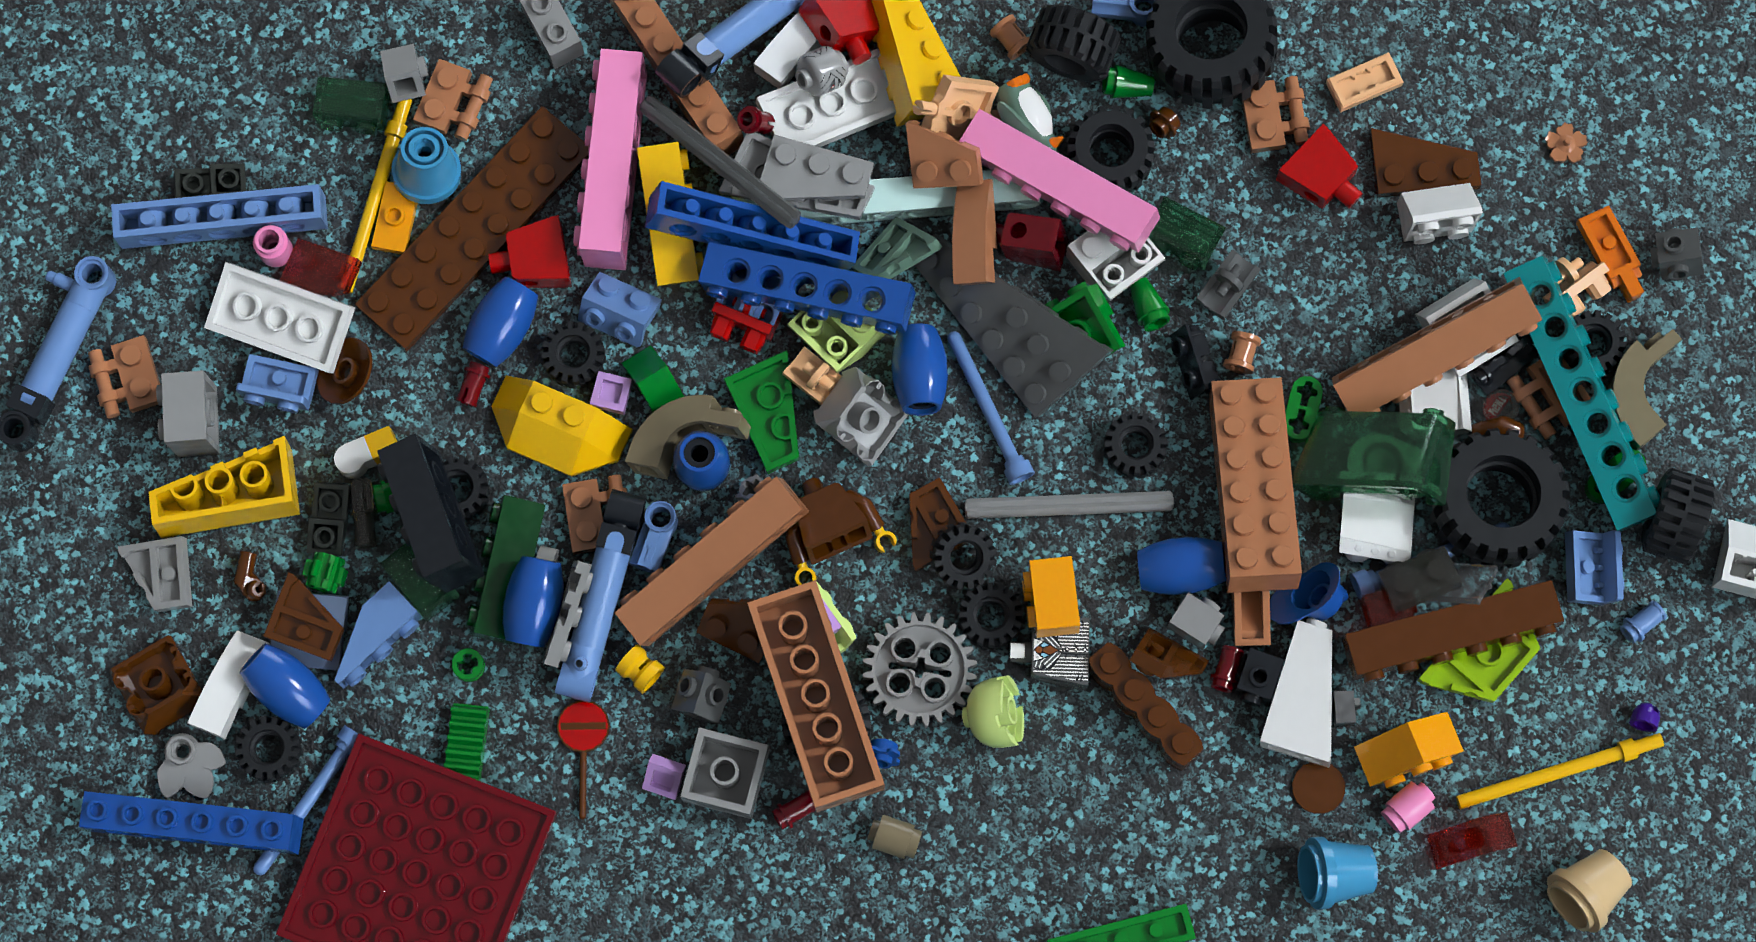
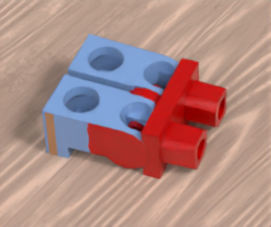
M736 271L732 275L731 282L739 283L746 278L747 271ZM769 278L764 288L767 290L777 288L781 278ZM727 295V299L717 298L711 310L714 319L710 334L714 338L728 342L734 327L746 331L740 343V348L757 355L766 340L771 342L784 312L775 310L772 304L761 302L760 306H751L740 302L739 297Z

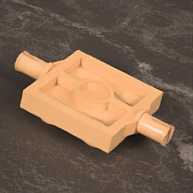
M943 74L932 101L916 100L914 102L916 105H913V112L916 115H925L921 124L922 127L936 133L939 131L951 135L956 141H959L979 109L999 120L1001 119L998 110H992V104L999 86L988 80Z

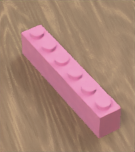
M981 109L977 111L959 142L965 141L980 148L981 163L992 170L991 175L1006 185H1009L1011 181L1022 187L1020 191L1034 201H1039L1042 198L1051 203L1050 208L1062 217L1074 216L1081 220L1079 224L1087 231L1095 235L1099 231L1111 237L1109 241L1123 251L1127 252L1130 248L1139 253L1160 219L1158 209Z

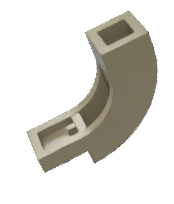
M1674 329L1665 336L1658 332L1644 344L1645 348L1636 340L1616 364L1610 376L1608 389L1611 388L1620 406L1615 409V412L1620 422H1627L1634 437V440L1629 443L1631 448L1637 451L1659 434L1667 425L1648 403L1644 391V381L1647 371L1672 351L1682 340Z
M712 395L685 396L661 406L642 423L632 439L625 462L635 474L668 479L675 448L679 441L687 434L695 431H706L712 434L747 440L751 426L740 411L729 407L722 408Z

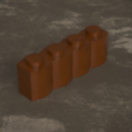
M1107 642L1089 658V673L1093 680L1102 688L1111 691L1113 701L1117 707L1126 715L1134 718L1138 730L1146 739L1158 744L1162 757L1170 766L1182 771L1202 753L1204 748L1197 733L1186 724L1179 722V717L1172 705L1165 699L1156 696L1155 690L1148 678L1141 672L1132 669L1127 655L1118 646Z

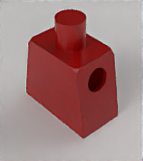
M805 0L798 10L799 14L821 46H829L840 52L847 51L854 65L864 63L871 58L872 54L867 45H869L879 31V23L872 0Z
M1324 124L1279 169L1276 177L1279 183L1322 209L1334 197L1350 209L1363 195L1360 190L1349 182L1356 174L1358 169L1357 163Z
M559 215L507 232L506 242L508 250L488 254L492 274L511 271L512 279L527 288L572 287L563 228Z

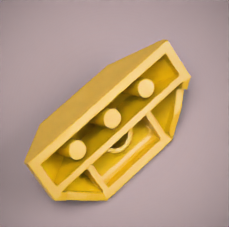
M507 375L491 406L507 450L571 477L607 464L619 462L633 431L630 427L597 407L536 381Z

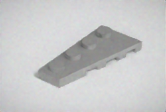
M746 133L734 160L760 180L772 140L758 133ZM724 179L719 189V194L751 200ZM869 184L865 199H799V201H790L789 203L797 209L860 220L874 192V186Z

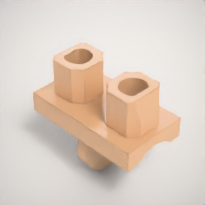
M1564 257L1555 261L1562 275V280L1558 281L1563 294L1567 292L1570 294L1577 310L1572 313L1573 318L1582 313L1586 308L1577 295L1585 289L1592 300H1597L1611 291L1608 280L1604 275L1609 271L1605 262L1596 264L1590 261L1584 266V262L1579 257L1572 262H1569ZM1551 292L1542 297L1545 303L1549 302Z
M805 346L782 373L783 376L820 405H822L842 377V375L836 373L827 363Z

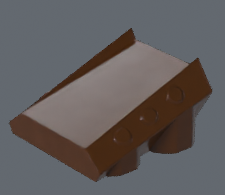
M169 635L110 669L113 682L124 697L129 713L137 721L144 734L159 735L160 730L192 712L202 692L172 636Z

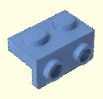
M599 272L582 297L578 321L623 342L640 347L643 343L647 327L660 309L662 299Z
M249 354L242 383H237L236 391L241 397H244V402L252 405L264 406L265 402L278 404L277 408L279 410L289 413H298V409L309 411L319 371L317 368Z
M1576 530L1565 532L1567 602L1605 605L1622 601L1624 598L1621 532L1617 530L1604 533Z

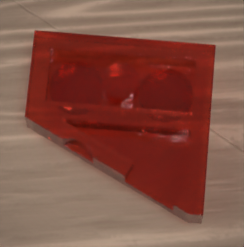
M298 238L280 281L322 296L349 294L362 262L358 258Z

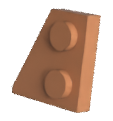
M909 120L905 123L913 189L977 186L984 182L979 147L965 141H956L951 135L941 131L936 133L920 126V122L916 120Z

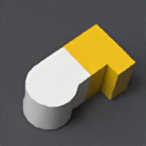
M386 426L342 445L334 455L336 467L346 478H360L369 468L381 463L378 450L397 442L394 432L390 426Z

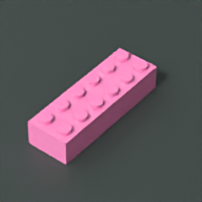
M601 49L600 60H594L592 79L596 80V93H590L589 113H592V126L587 125L585 131V146H588L589 159L582 160L581 179L584 180L585 192H579L577 212L581 213V226H575L573 243L574 246H577V256L582 257L585 267L626 270L638 165L637 148L640 147L643 119L640 109L641 103L645 100L647 70L642 52Z

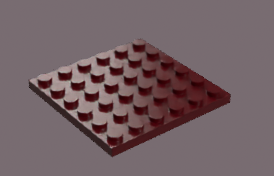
M358 734L276 935L293 942H506L558 812Z

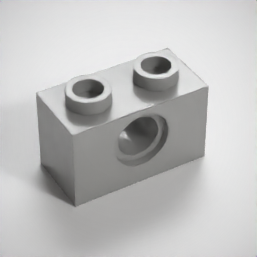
M519 0L524 15L554 69L584 54L581 40L559 0Z

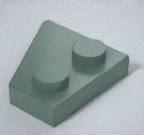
M895 217L858 258L852 269L858 273L892 279L939 251L942 245L935 237Z

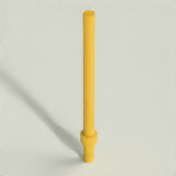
M411 99L397 102L393 118L387 122L384 135L387 137L339 289L341 291L353 293L381 203L385 181L388 180L399 142L403 140L408 128L405 123L411 107Z
M1660 733L1635 741L1629 738L1617 742V746L1457 795L1456 801L1461 810L1619 760L1628 762L1639 757L1638 754L1664 747V741Z

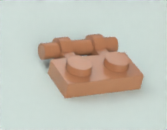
M439 59L425 90L426 95L422 97L414 115V123L422 127L436 129L444 135L447 134L451 123L458 125L454 136L462 141H467L471 130L474 131L479 122L477 116L482 104L487 103L491 94L489 88L493 79L485 74H480L477 84L471 85L469 84L472 76L471 70ZM462 97L470 98L465 112H458L457 109Z
M1297 76L1285 78L1286 91L1278 93L1276 92L1274 80L1265 81L1260 90L1256 91L1252 88L1251 97L1242 102L1250 153L1285 149L1284 135L1294 134L1296 145H1303L1309 139L1307 133L1310 130L1309 119L1304 116L1302 105L1305 96L1303 89L1299 88ZM1289 105L1291 120L1282 122L1279 106Z
M144 335L111 345L114 359L108 361L104 360L101 349L92 350L88 353L91 365L88 366L91 378L96 379L99 390L97 399L100 407H104L108 419L120 415L118 403L127 401L129 410L132 413L158 405L156 387L161 384L147 338ZM119 372L123 387L114 390L109 375Z
M1563 357V366L1568 370L1571 369ZM1539 360L1527 368V372L1533 381L1525 385L1517 374L1510 378L1507 383L1514 392L1511 396L1517 404L1521 403L1531 418L1529 423L1533 429H1538L1546 440L1557 433L1550 423L1552 419L1558 417L1565 428L1570 423L1543 362ZM1582 384L1579 385L1576 392L1578 399L1581 402L1590 400L1591 398ZM1538 391H1541L1551 406L1542 411L1532 396Z
M621 475L607 477L609 490L599 492L597 479L562 484L573 555L596 550L595 545L604 519L602 505L608 503L612 489L627 492V488L623 487Z

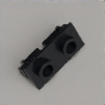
M1187 323L1172 333L1170 338L1172 352L1177 357L1182 373V384L1187 389L1190 400H1194L1203 392L1209 394L1211 381H1220L1214 361L1202 362L1201 357L1211 354L1205 331L1200 330L1199 325L1189 326Z
M1518 333L1515 334L1519 340L1517 343L1467 373L1487 397L1539 355L1536 347L1533 345L1534 342L1530 333L1524 336H1519Z

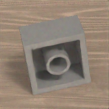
M204 370L161 374L162 385H157L156 387L157 402L163 408V419H158L159 439L164 440L167 447L177 457L220 454L218 397L215 383Z
M698 728L680 796L682 801L752 819L770 752L769 746Z

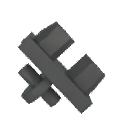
M1232 249L1196 297L1195 301L1224 320L1261 269L1246 261Z

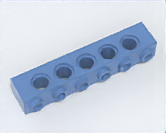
M319 184L111 204L113 238L122 249L254 236L260 228L268 225L278 226L285 233L328 229L326 196Z

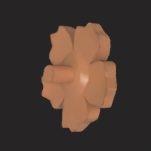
M1564 122L1562 126L1556 129V133L1548 132L1545 137L1547 148L1552 150L1549 157L1554 162L1564 163L1566 159L1572 164L1580 161L1583 154L1581 148L1588 143L1586 140L1587 136L1583 135L1580 131H1576L1573 134V125Z

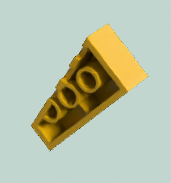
M872 0L879 23V31L874 36L873 42H877L879 48V65L881 70H885L889 84L886 90L889 101L894 102L896 109L894 119L896 126L899 127L905 125L909 120L918 121L924 118L925 115H916L913 112V105H916L914 102L916 100L932 101L943 74L961 76L920 0Z
M679 142L637 148L646 212L648 210L649 197L661 181L693 189L692 183L686 184L684 170L690 169L687 149L680 148ZM649 229L657 286L698 281L704 260L702 252H695L694 240Z
M285 436L273 440L272 444L260 449L255 447L243 452V456L223 463L222 461L210 466L211 469L195 476L190 474L149 491L152 525L161 538L300 515L293 454Z

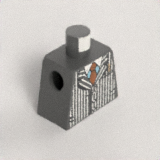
M1080 618L1079 634L1036 638V629L1033 627L1031 642L1010 641V662L1031 663L1030 677L1032 680L1087 690L1089 682L1090 618Z

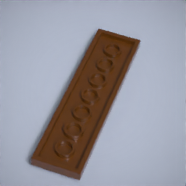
M542 106L355 303V306L407 352L489 265L488 254L501 252L507 246L506 233L526 226L580 169L582 160L589 159L588 146H585V142Z

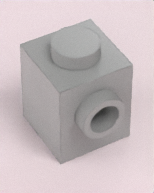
M414 44L380 51L384 78L392 103L426 95L423 77L429 76L424 56H417Z
M1187 593L1169 621L1167 628L1203 650L1208 642L1215 645L1225 629V627L1220 625L1224 615L1219 612L1220 606L1206 597H1202L1199 600L1192 594Z

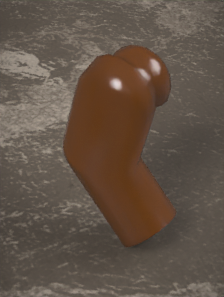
M1499 416L1471 425L1472 434L1479 432L1481 435H1484L1487 429L1498 428L1500 434H1505L1508 429L1518 430L1519 438H1523L1525 434L1524 425L1520 421L1507 416Z
M240 551L234 584L246 599L259 601L265 596L267 588L254 574L257 554Z

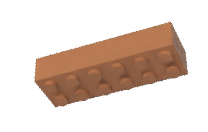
M1282 377L1211 381L1209 407L1227 593L1298 589L1302 576Z
M816 580L747 602L816 813L885 790V784Z

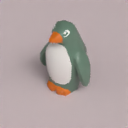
M1025 73L1017 76L999 87L994 101L998 102L997 110L1002 122L1058 152L1064 137H1056L1054 135L1050 105L1045 96L1038 90L1033 89L1030 84V75Z

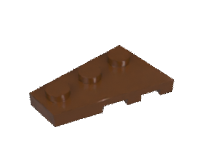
M1374 128L1370 129L1369 135L1377 198L1400 196L1403 192L1470 183L1473 190L1480 189L1481 177L1477 152Z

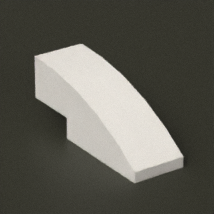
M799 12L784 26L754 62L755 73L778 89L786 86L794 77L797 71V63L801 56L821 47Z
M237 630L207 680L187 723L192 727L226 739L239 708H243L250 692L239 672L248 659L263 644L270 645V643Z

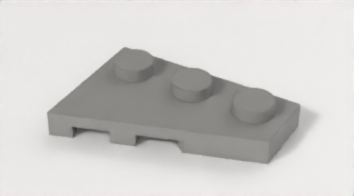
M774 134L760 180L787 202L799 201V199H865L874 169V162Z
M573 561L563 593L560 616L557 618L553 633L549 639L542 661L543 664L558 668L560 661L565 663L567 661L572 642L567 641L571 627L577 628L583 608L578 607L582 593L587 594L593 578V573H589L591 564Z

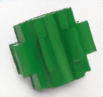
M315 551L312 559L306 558L302 571V575L306 578L304 585L317 591L336 594L338 586L344 587L348 571L344 568V559L328 553Z

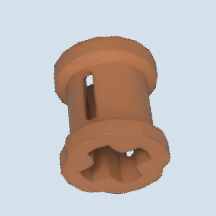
M1013 14L999 21L989 33L992 38H997L1006 48L1010 60H1014L1026 52V46L1030 36L1026 37L1015 23L1016 18Z
M1233 331L1231 334V339L1233 340L1229 358L1224 360L1223 366L1236 373L1253 374L1254 366L1252 362L1256 347L1261 345L1262 340L1251 333Z

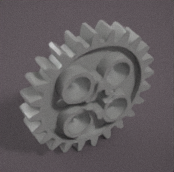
M912 612L909 623H905L901 616H897L898 627L894 628L886 622L885 630L887 635L874 634V638L879 645H867V651L874 655V657L863 659V665L872 668L871 671L863 673L864 680L873 681L866 688V692L878 693L873 700V705L877 706L885 703L883 715L886 717L891 712H896L897 724L905 716L909 717L911 728L914 727L917 719H922L924 727L928 728L929 718L934 717L940 725L942 724V713L946 712L952 718L955 717L954 704L960 707L966 706V702L961 695H970L972 688L966 685V682L977 680V675L968 672L969 669L977 666L976 660L967 659L974 652V648H963L962 644L967 639V635L962 634L955 637L954 633L957 628L955 623L947 629L943 628L944 617L942 616L935 624L931 623V616L928 612L923 621H918L915 612ZM908 642L914 646L915 652L909 658H901L895 652L896 646L899 643ZM937 647H943L949 651L950 658L947 662L938 664L931 659V651ZM918 662H922L926 670L949 671L951 676L943 677L938 674L924 672L922 678L915 677L914 670L890 669L888 665L896 663L901 666L916 668ZM895 677L906 678L910 683L909 689L903 693L894 692L889 686L892 679ZM931 682H939L944 686L945 692L939 698H931L925 693V687Z

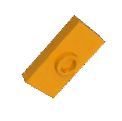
M385 181L371 247L373 250L402 255L409 245L418 203L402 196L396 189L394 182Z

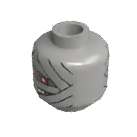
M822 46L799 58L795 78L801 89L807 90L813 96H822L838 89L845 83L846 75L848 74V64L844 55L839 50H834L829 46Z

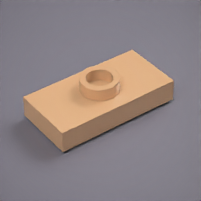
M1389 52L1326 80V85L1340 113L1401 87L1404 83Z

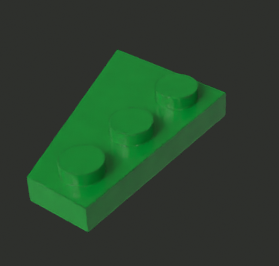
M787 350L724 378V382L737 410L742 413L751 426L749 435L767 474L799 460L791 381L782 375L783 371L789 366Z

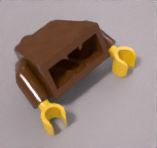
M810 478L802 484L801 489L805 496L799 499L809 512L786 531L785 536L792 564L797 565L798 568L795 574V581L798 585H802L799 577L804 571H809L812 574L813 581L817 580L815 571L808 568L807 561L810 560L811 564L814 565L873 538L871 532H874L876 535L874 547L878 552L885 553L884 548L880 545V538L882 536L888 537L893 546L896 545V536L892 532L884 530L882 526L885 523L869 498L853 490L845 491L840 483H832L824 487L819 478Z

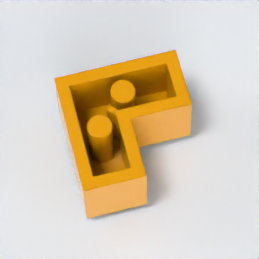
M1072 556L1029 560L1028 572H1023L1022 581L1024 602H1031V606L1027 607L1029 628L1035 627L1036 638L1079 634L1080 618Z
M1448 712L1407 722L1354 746L1369 786L1384 783L1386 789L1405 782L1404 775L1409 772L1414 777L1432 769L1435 771L1453 764L1451 757L1464 752Z

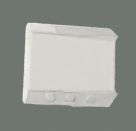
M1450 369L1442 373L1443 378L1437 383L1428 387L1422 384L1412 389V394L1399 402L1400 412L1397 415V422L1401 432L1412 437H1455L1472 432L1467 373L1458 377Z
M1344 486L1339 553H1344L1352 562H1363L1368 558L1380 559L1386 564H1410L1415 497H1398L1384 492Z

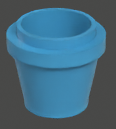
M419 127L411 130L404 136L401 148L396 153L392 162V178L396 189L406 199L419 204H433L445 200L457 189L461 179V164L458 155L447 144L442 133L430 127Z
M1310 837L1300 849L1297 863L1299 886L1304 899L1314 909H1330L1335 903L1372 894L1375 891L1378 869L1374 852L1370 846L1328 841L1325 837Z

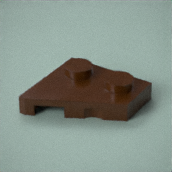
M940 477L909 494L912 561L915 572L933 562L932 558L929 557L930 551H933L931 543L933 539H938L939 535L937 533L941 529L945 531L948 529L947 525H958V522L966 523ZM963 542L957 544L951 552L959 549L960 547L968 543Z
M288 572L264 637L332 662L344 632V627L294 574Z
M712 598L707 604L696 633L755 662L760 663L764 657L747 602L754 601L755 599L731 601L729 599Z
M1150 627L1129 660L1136 664V668L1140 672L1149 676L1156 675L1159 678L1202 674L1209 662L1206 658Z

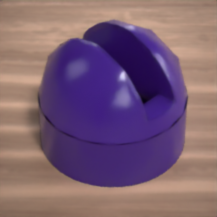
M1640 703L1632 711L1629 723L1638 730L1656 732L1660 722V712L1651 703Z

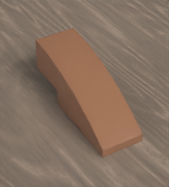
M985 179L981 185L957 186L952 234L953 284L964 286L995 283L993 249H997L993 179Z
M1270 591L1231 593L1234 645H1271Z

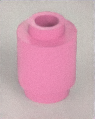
M274 225L264 226L254 235L253 247L263 263L270 267H281L290 261L293 255V245L280 227Z
M1411 781L1385 803L1386 808L1381 811V814L1387 823L1400 834L1405 829L1408 831L1435 809L1432 803L1435 796L1424 783L1421 782L1417 785Z

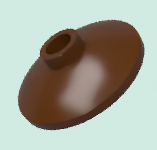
M345 338L334 373L318 370V390L326 401L336 405L345 404L357 397L364 389L372 370V354L365 342L357 338Z

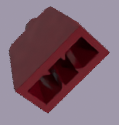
M1008 213L1005 225L996 223L997 245L1001 246L1006 259L1061 272L1069 241L1061 219Z

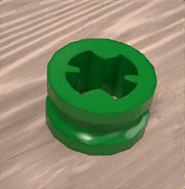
M465 648L454 655L452 669L460 680L474 682L482 677L485 671V662L477 651ZM471 656L473 662L478 661V666L472 668L471 674H466L464 669L461 671L459 669V665L464 664L465 657Z

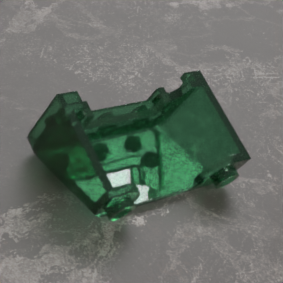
M1326 406L1324 411L1316 414L1293 473V488L1314 501H1330L1331 496L1340 497V493L1399 495L1405 500H1412V497L1422 498L1426 496V504L1445 506L1456 423L1444 416L1443 410L1435 408H1425L1423 413L1346 411L1342 407Z

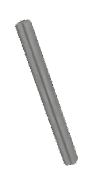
M1171 491L970 498L965 500V516L968 519L1160 512L1173 510L1174 497Z

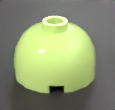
M1009 675L994 677L977 684L967 699V707L962 709L964 726L970 728L974 737L982 744L992 748L1017 746V742H1021L1024 735L1023 706L1016 708L1013 696L1020 694L1017 685Z

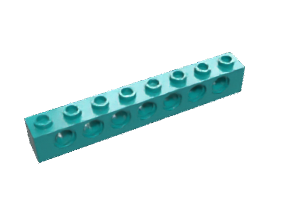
M1539 256L1503 273L1507 283L1520 277L1541 315L1542 321L1538 322V327L1530 332L1531 338L1617 531H1624L1654 518L1660 501L1659 492L1655 485L1649 487L1643 475L1648 472L1646 463L1640 453L1634 454L1629 442L1634 440V437L1627 422H1620L1615 409L1620 407L1613 390L1611 388L1606 390L1600 377L1605 376L1604 369L1598 357L1591 358L1586 345L1590 344L1591 341L1583 324L1577 326L1572 313L1577 310L1568 292L1563 294L1558 281L1562 280V275L1554 260L1548 262L1547 258ZM1541 287H1548L1551 292L1549 302L1545 305H1537L1534 300L1535 292ZM1554 319H1562L1565 323L1563 334L1559 337H1551L1548 332L1549 324ZM1575 350L1579 354V363L1575 368L1568 370L1563 366V356L1568 351ZM1589 382L1593 386L1594 394L1590 400L1581 402L1576 394L1577 388L1582 383ZM1603 414L1608 420V427L1603 433L1595 434L1591 429V421L1596 415ZM1617 446L1622 451V460L1616 466H1609L1605 460V453L1609 448ZM1631 478L1637 485V492L1633 497L1625 499L1621 496L1619 487L1622 481Z

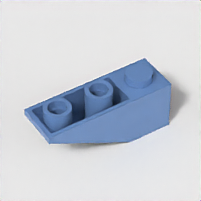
M390 581L362 605L335 677V681L343 689L348 685L353 687L366 676L367 672L365 669L374 661L379 663L392 652L393 648L391 645L401 636L404 639L407 638L419 627L417 621L422 616Z

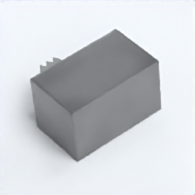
M1354 690L1334 691L1332 694L1334 726L1354 725L1356 723L1355 707L1361 705L1360 698H1354Z

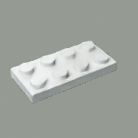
M879 48L870 51L872 56L864 63L854 65L851 59L848 60V74L846 75L845 83L827 94L813 96L807 90L801 89L796 81L757 97L756 105L761 112H769L774 116L775 122L768 121V125L774 126V129L770 132L772 137L775 134L822 147L893 118L896 114L894 102L889 101L886 88L889 84L885 70H881L879 65Z
M226 262L204 328L319 370L334 373L355 307Z

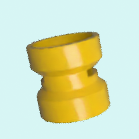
M637 644L622 658L615 671L623 678L631 679L634 688L643 694L658 680L665 667L657 660L649 659L646 651Z

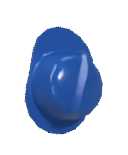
M1331 562L1320 563L1302 574L1298 589L1277 590L1270 599V618L1272 621L1278 624H1290L1305 617L1319 621L1331 618L1339 610L1342 603L1349 598L1347 591L1340 583V571L1337 565Z

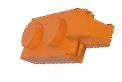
M1608 205L1578 219L1576 225L1597 264L1605 262L1609 268V271L1604 275L1613 289L1619 287L1627 303L1640 298L1642 293H1644L1637 279L1642 276L1640 271L1641 263L1610 206Z

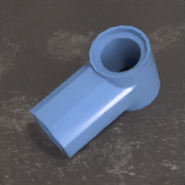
M1093 0L1092 14L1100 18L1132 21L1138 26L1146 27L1148 13L1152 12L1153 8L1148 11H1140L1136 8V5L1140 2H1148L1152 5L1155 0Z
M656 501L647 507L644 516L645 520L629 562L631 566L648 573H653L661 568L672 535L678 528L676 512L671 504L665 501ZM657 513H668L671 516L670 522L664 527L653 525L652 519Z

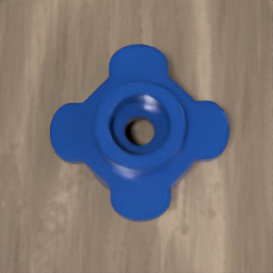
M873 739L870 741L879 768L887 769L891 766L899 765L900 760L898 757H900V752L895 742L888 739Z

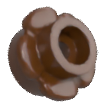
M1161 107L1158 111L1153 110L1150 113L1149 127L1155 136L1167 139L1176 136V130L1180 128L1181 123L1178 116L1171 109Z

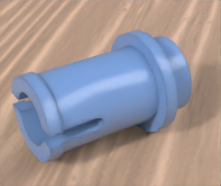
M1652 600L1632 618L1626 617L1623 619V625L1620 626V630L1629 642H1642L1645 639L1644 635L1661 621L1667 619V615L1664 609L1656 601Z

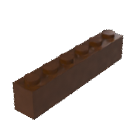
M1550 580L1347 633L1344 635L1342 643L1353 681L1363 678L1364 683H1371L1384 679L1385 672L1398 670V674H1406L1419 669V663L1432 660L1433 665H1440L1454 660L1453 655L1466 651L1467 656H1474L1487 652L1488 645L1499 642L1502 647H1509L1521 643L1522 636L1535 633L1536 638H1543L1557 633L1556 628L1564 622V617L1553 582Z

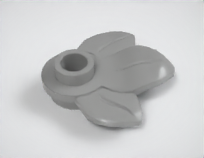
M186 733L172 736L165 745L164 754L166 760L157 771L159 788L166 798L172 797L184 787L192 795L207 799L214 786L212 770L221 768L226 764L222 751L216 745L209 742H198L196 738ZM183 745H187L189 748L188 755L180 758L177 753L178 749Z

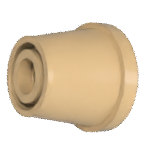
M1599 849L1566 869L1558 868L1547 878V893L1554 908L1570 925L1580 931L1596 933L1607 924L1608 915L1628 889L1631 888L1632 879L1627 869L1614 855L1606 850Z

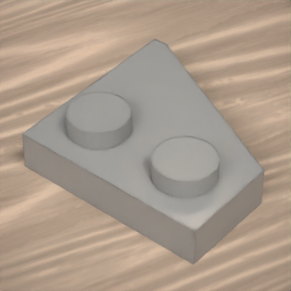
M179 536L118 546L120 556L125 558L133 571V577L138 585L143 587L146 592V598L155 611L165 612L193 607L187 538Z

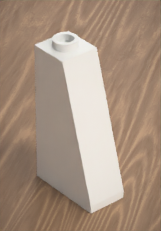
M1308 618L1306 622L1297 621L1260 739V746L1329 768L1331 764L1332 630L1326 629V623Z

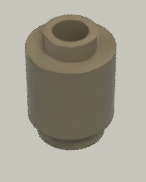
M882 815L881 821L873 820L867 840L873 841L872 849L905 859V856L914 859L923 831L914 829V824Z

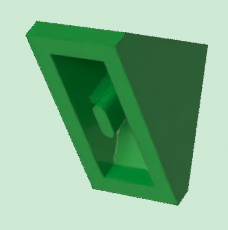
M651 345L621 363L652 413L661 406L684 397L667 365Z

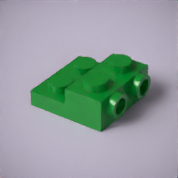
M1082 282L1067 291L1069 297L1062 302L1056 298L1045 304L1074 327L1081 328L1088 333V336L1100 344H1105L1114 351L1111 354L1126 346L1109 317L1114 312L1097 283L1087 286L1086 282Z

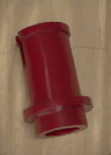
M746 106L737 116L738 126L745 133L753 134L758 132L768 134L774 129L773 125H768V121L775 122L774 116L769 112H761L757 107Z
M470 361L469 366L464 367L466 374L455 400L476 408L486 379L490 380L491 376L488 375L490 368Z
M1229 645L1222 646L1215 674L1210 676L1212 688L1221 692L1231 693L1232 689L1237 687L1238 682L1235 678L1241 658L1244 655L1243 650Z
M807 790L783 805L780 803L776 804L777 808L772 811V814L779 827L783 830L786 827L792 829L793 823L816 810L810 792Z

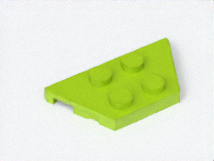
M1507 578L1493 595L1512 591L1514 588L1512 582ZM1530 634L1522 636L1521 643L1509 647H1502L1499 642L1488 645V651L1478 655L1467 656L1466 651L1454 654V660L1440 665H1433L1432 663L1417 681L1423 685L1493 703L1541 648L1535 635Z

